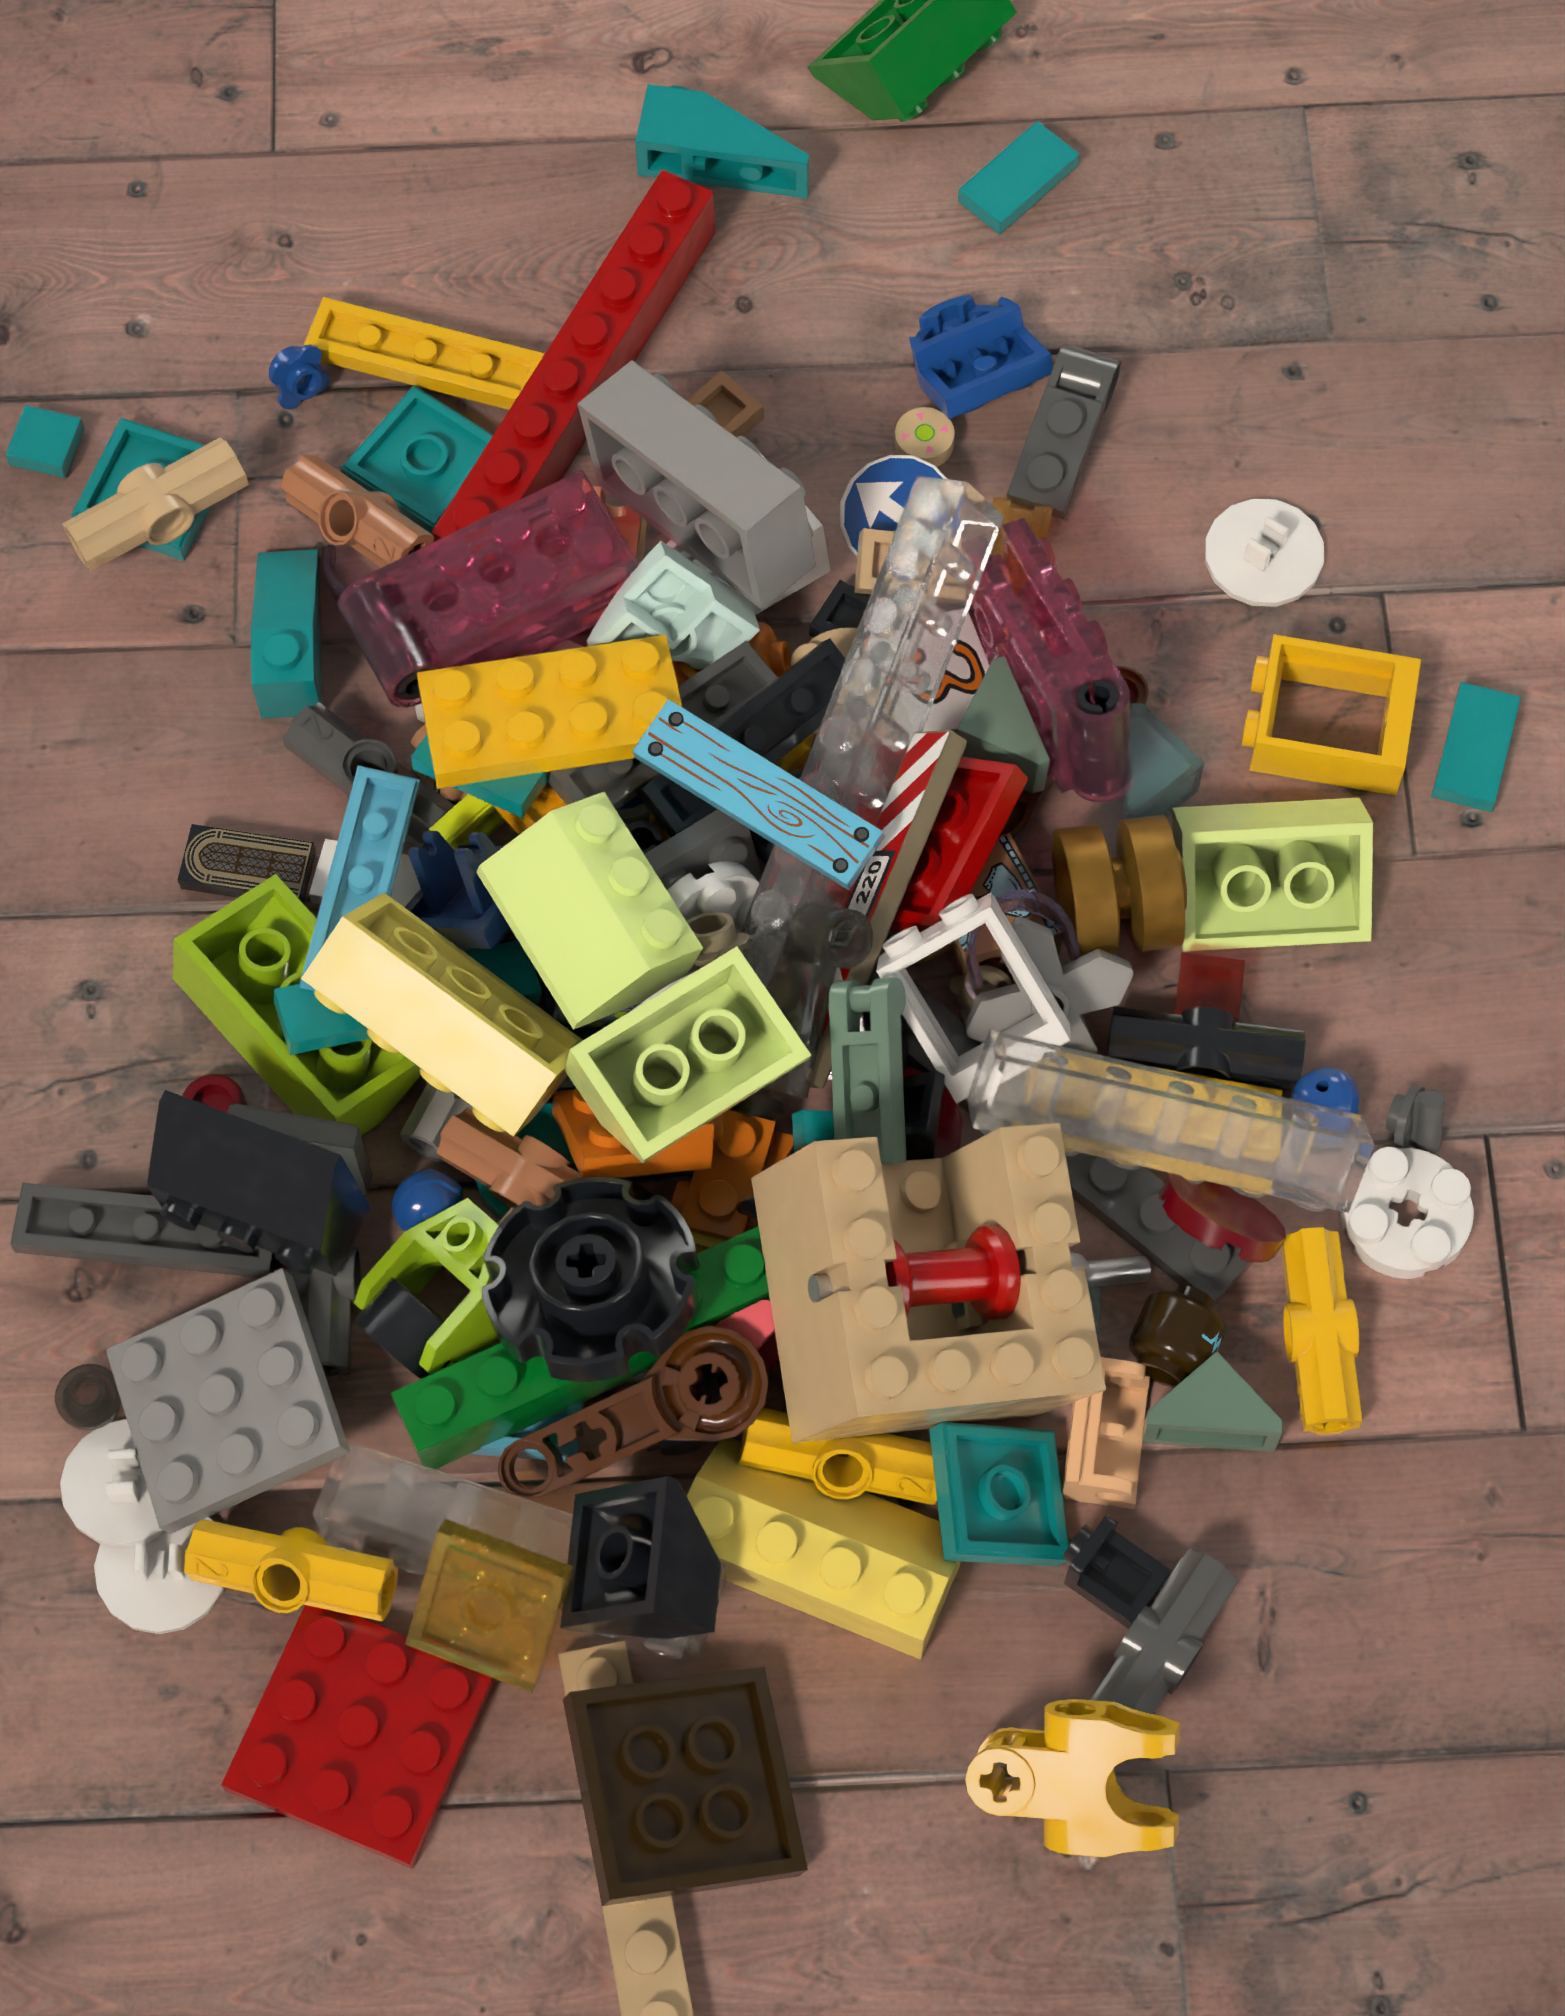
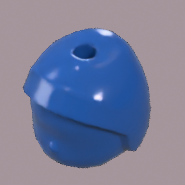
M1333 1067L1318 1068L1303 1075L1296 1082L1292 1091L1293 1112L1300 1126L1310 1135L1319 1139L1338 1140L1350 1134L1358 1118L1359 1092L1351 1075Z
M434 1169L417 1171L404 1179L396 1188L392 1200L393 1216L401 1229L406 1231L463 1201V1188L457 1181L441 1171Z

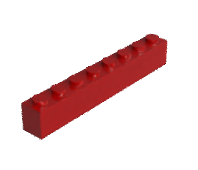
M663 169L661 170L432 530L431 534L434 536L435 547L439 549L436 559L439 570L491 593L586 441L577 403L631 360L635 362L714 236V191Z

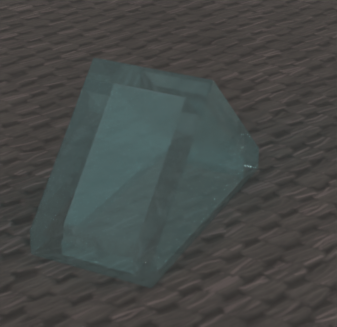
M1131 703L1126 731L1123 820L1160 814L1167 817L1172 813V808L1181 806L1199 791L1204 762L1144 704Z

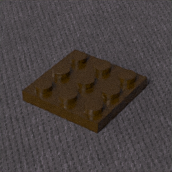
M765 1667L572 1691L563 1698L602 1906L798 1877L808 1870Z

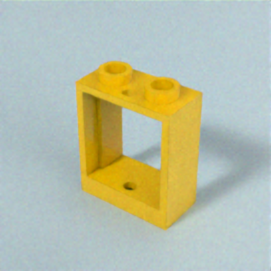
M1273 634L1268 657L1256 656L1250 692L1260 693L1261 700L1259 711L1247 710L1241 746L1253 748L1249 771L1396 796L1406 766L1421 659ZM1281 680L1386 697L1377 755L1272 737Z

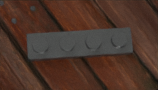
M745 641L679 685L678 690L682 707L716 728L778 677L750 644ZM633 758L550 772L548 783L566 805L605 792L617 810L638 796L636 791L659 774V772Z
M22 1183L10 1242L15 1253L257 1278L273 1273L276 1262L275 1253L257 1246L251 1253L241 1251L221 1240L217 1235V1231L202 1225H198L195 1231H191L171 1223L161 1215L162 1207L154 1196Z

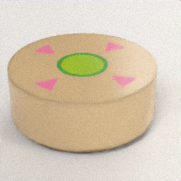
M930 407L912 409L906 412L897 422L895 428L897 455L916 456L938 467L945 463L953 452L954 426L951 420L937 409Z

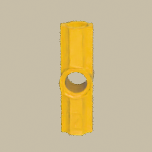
M1324 1227L1302 1228L1297 1232L1286 1234V1239L1281 1246L1287 1303L1284 1304L1283 1309L1285 1349L1288 1361L1290 1363L1295 1362L1297 1394H1299L1300 1420H1302L1303 1432H1313L1317 1435L1341 1434L1347 1430L1360 1428L1363 1422L1354 1359L1358 1357L1359 1352L1357 1312L1354 1301L1347 1299L1344 1264L1341 1257L1338 1231L1326 1230Z
M762 1408L755 1422L743 1431L738 1465L813 1480L816 1487L824 1495L834 1499H851L868 1491L935 1505L937 1501L931 1442L883 1433L792 1443L788 1413L768 1408ZM837 1454H848L851 1456L841 1457L837 1456Z
M201 1519L192 1529L191 1539L185 1551L184 1573L189 1574L190 1580L252 1593L265 1608L277 1613H290L298 1610L302 1605H308L383 1621L390 1612L393 1596L397 1589L398 1567L394 1566L393 1559L328 1546L325 1539L317 1532L304 1527H293L284 1531L281 1535H275Z

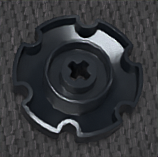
M587 1177L556 1184L553 1187L555 1195L550 1202L544 1205H533L529 1201H524L518 1205L498 1226L486 1248L483 1259L489 1277L494 1281L483 1286L481 1292L492 1328L505 1349L521 1363H526L534 1357H544L552 1378L574 1382H592L626 1375L630 1371L628 1361L633 1355L639 1352H648L654 1357L661 1356L679 1339L693 1317L699 1295L694 1277L688 1274L700 1268L693 1236L683 1216L667 1199L656 1194L647 1200H636L632 1183L628 1180L611 1177Z

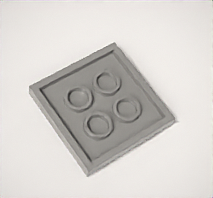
M283 1268L106 1349L159 1528L169 1534L350 1453L293 1276Z

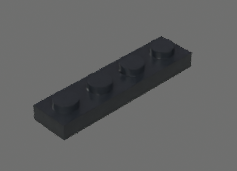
M829 638L817 645L719 724L716 729L775 764L864 692L867 686ZM660 773L636 791L637 795L670 838L717 810L714 806Z

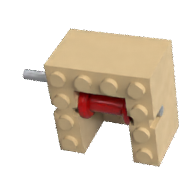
M1060 1123L1000 1127L943 1158L906 1161V1163L881 1164L877 1137L814 1141L751 1178L792 1443L928 1429L941 1422L974 1424L1035 1417L1106 1390L1088 1287L1147 1282L1150 1278L1151 1268L1145 1256L1087 1261L1078 1253H1070L1069 1247L1080 1243ZM963 1302L965 1315L954 1318L951 1303ZM981 1316L988 1320V1323L982 1325Z

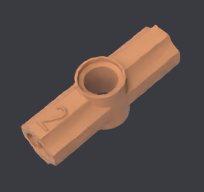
M301 455L293 466L286 468L280 486L286 493V502L317 522L323 537L329 543L336 546H351L402 583H418L427 571L434 568L439 549L434 544V536L401 514L395 500L389 494L382 491L366 490L316 455Z
M468 1107L462 1113L452 1115L440 1133L441 1140L436 1152L437 1155L446 1163L487 1186L489 1192L509 1208L515 1209L524 1201H529L533 1205H544L553 1199L555 1195L554 1185L581 1178L580 1173L574 1170L573 1165L551 1147L528 1135L521 1139L517 1136L513 1137L506 1131L498 1132L481 1123Z

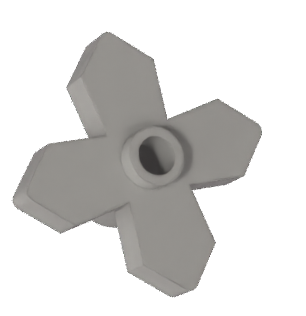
M1016 917L1011 926L1070 1023V1041L1056 1049L1095 1056L1098 1050L1096 1042L1082 1014L1120 1004L1134 975L1130 962L1101 949H1096L1068 963L1065 959L1058 956L1050 928L1023 917ZM1002 951L1001 956L1014 979L1013 985L979 993L965 1021L967 1036L982 1043L1038 1013Z

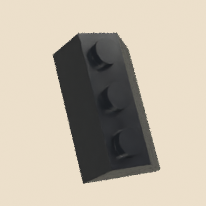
M164 1091L158 1105L147 1179V1187L162 1207L161 1215L171 1223L187 1230L195 1231L198 1225L218 1232L217 1235L221 1240L244 1252L251 1253L256 1246L273 1252L280 1263L299 1273L309 1275L315 1268L337 1276L371 1209L342 1156L170 1091Z

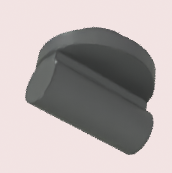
M1413 1084L1406 1095L1399 1093L1395 1095L1389 1109L1386 1129L1395 1133L1394 1144L1396 1147L1408 1148L1413 1146L1415 1149L1424 1150L1432 1154L1439 1152L1445 1109V1096L1441 1092L1435 1090L1425 1091L1424 1087Z

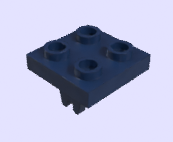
M438 831L424 832L423 840L428 851L424 847H411L408 852L421 889L407 903L405 908L457 947L492 949L507 937L510 926L476 871L480 864L504 846L494 845L484 832H472L469 835L470 845L460 844L454 851Z

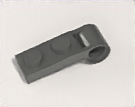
M1066 343L1062 345L1007 492V502L1061 519L1065 518L1103 412H1106L1112 399L1121 369L1120 360Z

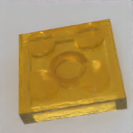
M445 1518L435 1536L405 1645L533 1693L542 1675L574 1567Z

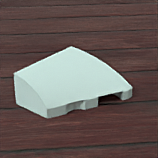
M660 540L617 591L593 628L587 643L588 646L666 634L672 662L682 661L689 664L692 668L703 670L743 642H749L760 631L749 600Z

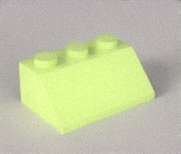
M605 792L550 811L480 864L476 871L573 1030L639 1004L667 985L687 976L703 949Z
M1360 798L1172 808V833L1176 848H1178L1182 858L1187 885L1185 938L1181 946L1183 952L1371 941L1373 821Z
M736 946L570 1048L565 1072L599 1123L637 1159L644 1163L810 1059L811 1054Z

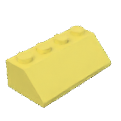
M386 893L378 895L344 915L301 978L315 989L314 994L325 1007L339 1014L348 1013L368 1028L367 1034L375 1044L388 1052L403 1054L420 1067L421 1076L430 1085L443 1092H454L473 1106L472 1112L481 1123L498 1132L506 1131L513 1137L533 1120L568 1075L565 1072L569 1049L583 1041Z
M732 1438L720 1440L696 1475L687 1495L721 1562L720 1578L921 1660L961 1561L944 1560L940 1521L867 1492H863L861 1495L851 1499H834L824 1495L816 1487L813 1480L738 1465L741 1442Z

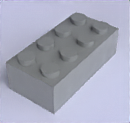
M631 360L577 403L597 483L761 610L765 609L816 566L811 540L813 530L808 522L804 502L806 491L799 478L785 467L778 469L763 458L755 445L746 437L738 436L736 438L721 427L707 408L700 404L693 406L678 395L672 384L664 376L658 373L651 375Z

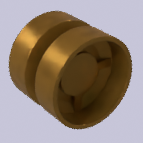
M1160 814L1120 820L1116 837V856L1113 857L1110 855L1107 841L1098 824L1054 830L1052 837V862L1056 900L1065 944L1072 961L1096 949L1116 955L1120 939V920L1125 919L1129 935L1138 952L1180 947L1183 945L1185 938V910L1187 908L1186 877L1180 852L1176 848L1173 833L1165 815Z

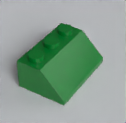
M879 0L807 68L813 77L873 121L898 119L900 122H904L914 118L927 107L928 101L926 98L938 86H944L957 79L965 71L966 66L964 62L972 54L994 44L1003 34L1001 27L1017 11L1010 0Z

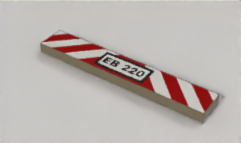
M952 730L914 732L875 824V827L883 831L885 838L850 890H847L791 1026L810 1052L811 1057L776 1079L786 1086L821 1089L825 1087L832 1070L829 992L831 985L837 980L855 979L861 985H867L966 747L967 740Z

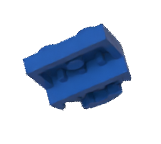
M971 295L960 296L941 302L920 316L919 332L915 337H909L918 383L925 394L948 419L972 412L980 405L1012 391L1024 389L1032 382L1051 375L1053 369L1051 353L1024 327L1020 306L1004 297L999 298L998 306L976 305Z

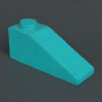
M647 85L635 139L638 176L657 178L663 169L697 184L808 198L809 154L706 92L690 90L678 85L668 87Z
M318 549L259 552L257 555L251 622V685L261 719L295 717L306 705L310 707L318 702L322 704L320 560Z

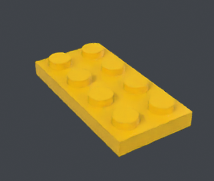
M666 634L417 672L418 687L437 789L635 758L632 752L666 701L669 699L682 707Z

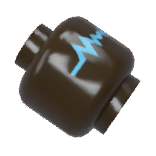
M1178 1285L1176 1291H1158L1149 1295L1129 1340V1349L1138 1360L1137 1363L1146 1366L1145 1376L1150 1377L1151 1380L1159 1384L1175 1388L1214 1353L1218 1352L1225 1335L1226 1325L1221 1316L1212 1309L1214 1300L1211 1296L1188 1285Z

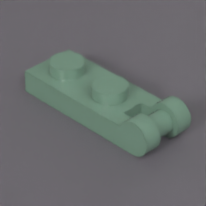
M897 977L877 978L873 981L872 985H861L855 979L837 980L831 985L829 992L834 1140L877 1137L881 1164L906 1163L900 1018L906 1004L905 988L902 981ZM863 1012H870L871 1031L860 1032V1017Z

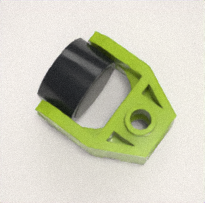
M466 1198L406 1230L361 1281L354 1303L362 1310L354 1319L356 1323L384 1350L420 1379L490 1348L497 1340V1336L492 1328L481 1289L494 1280L490 1279L483 1258L486 1248L499 1225L469 1198ZM442 1266L448 1269L471 1290L446 1320L417 1296Z

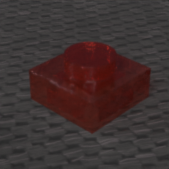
M1182 952L1179 961L1174 1014L1180 1015L1189 1008L1212 1007L1231 1013L1238 1022L1245 960Z

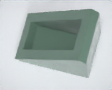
M1005 656L992 660L957 727L956 734L967 740L962 757L1015 764L1029 778L1023 790L1032 794L1043 791L1050 764L1049 756Z
M1216 1352L1147 1411L1143 1425L1142 1443L1275 1452L1282 1435L1283 1420L1232 1366Z

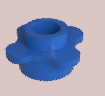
M311 344L304 347L290 346L280 351L272 360L269 367V379L279 389L280 394L277 400L284 409H294L301 400L310 399L327 388L330 382V375L321 367L320 359L322 352L317 346Z

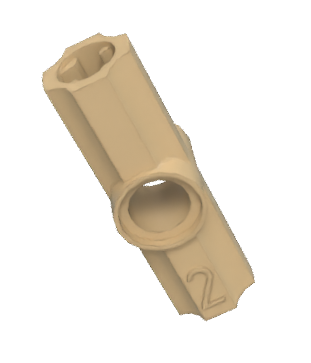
M220 437L165 468L160 464L151 463L134 469L120 482L117 494L62 523V526L85 568H88L91 572L146 541L150 544L162 545L176 540L191 527L195 514L248 486L249 483L236 454L228 442Z

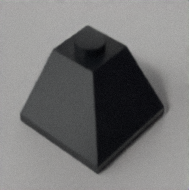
M664 1476L575 1494L560 1628L576 1632L657 1639H673L715 1632L719 1603L721 1562L678 1479Z

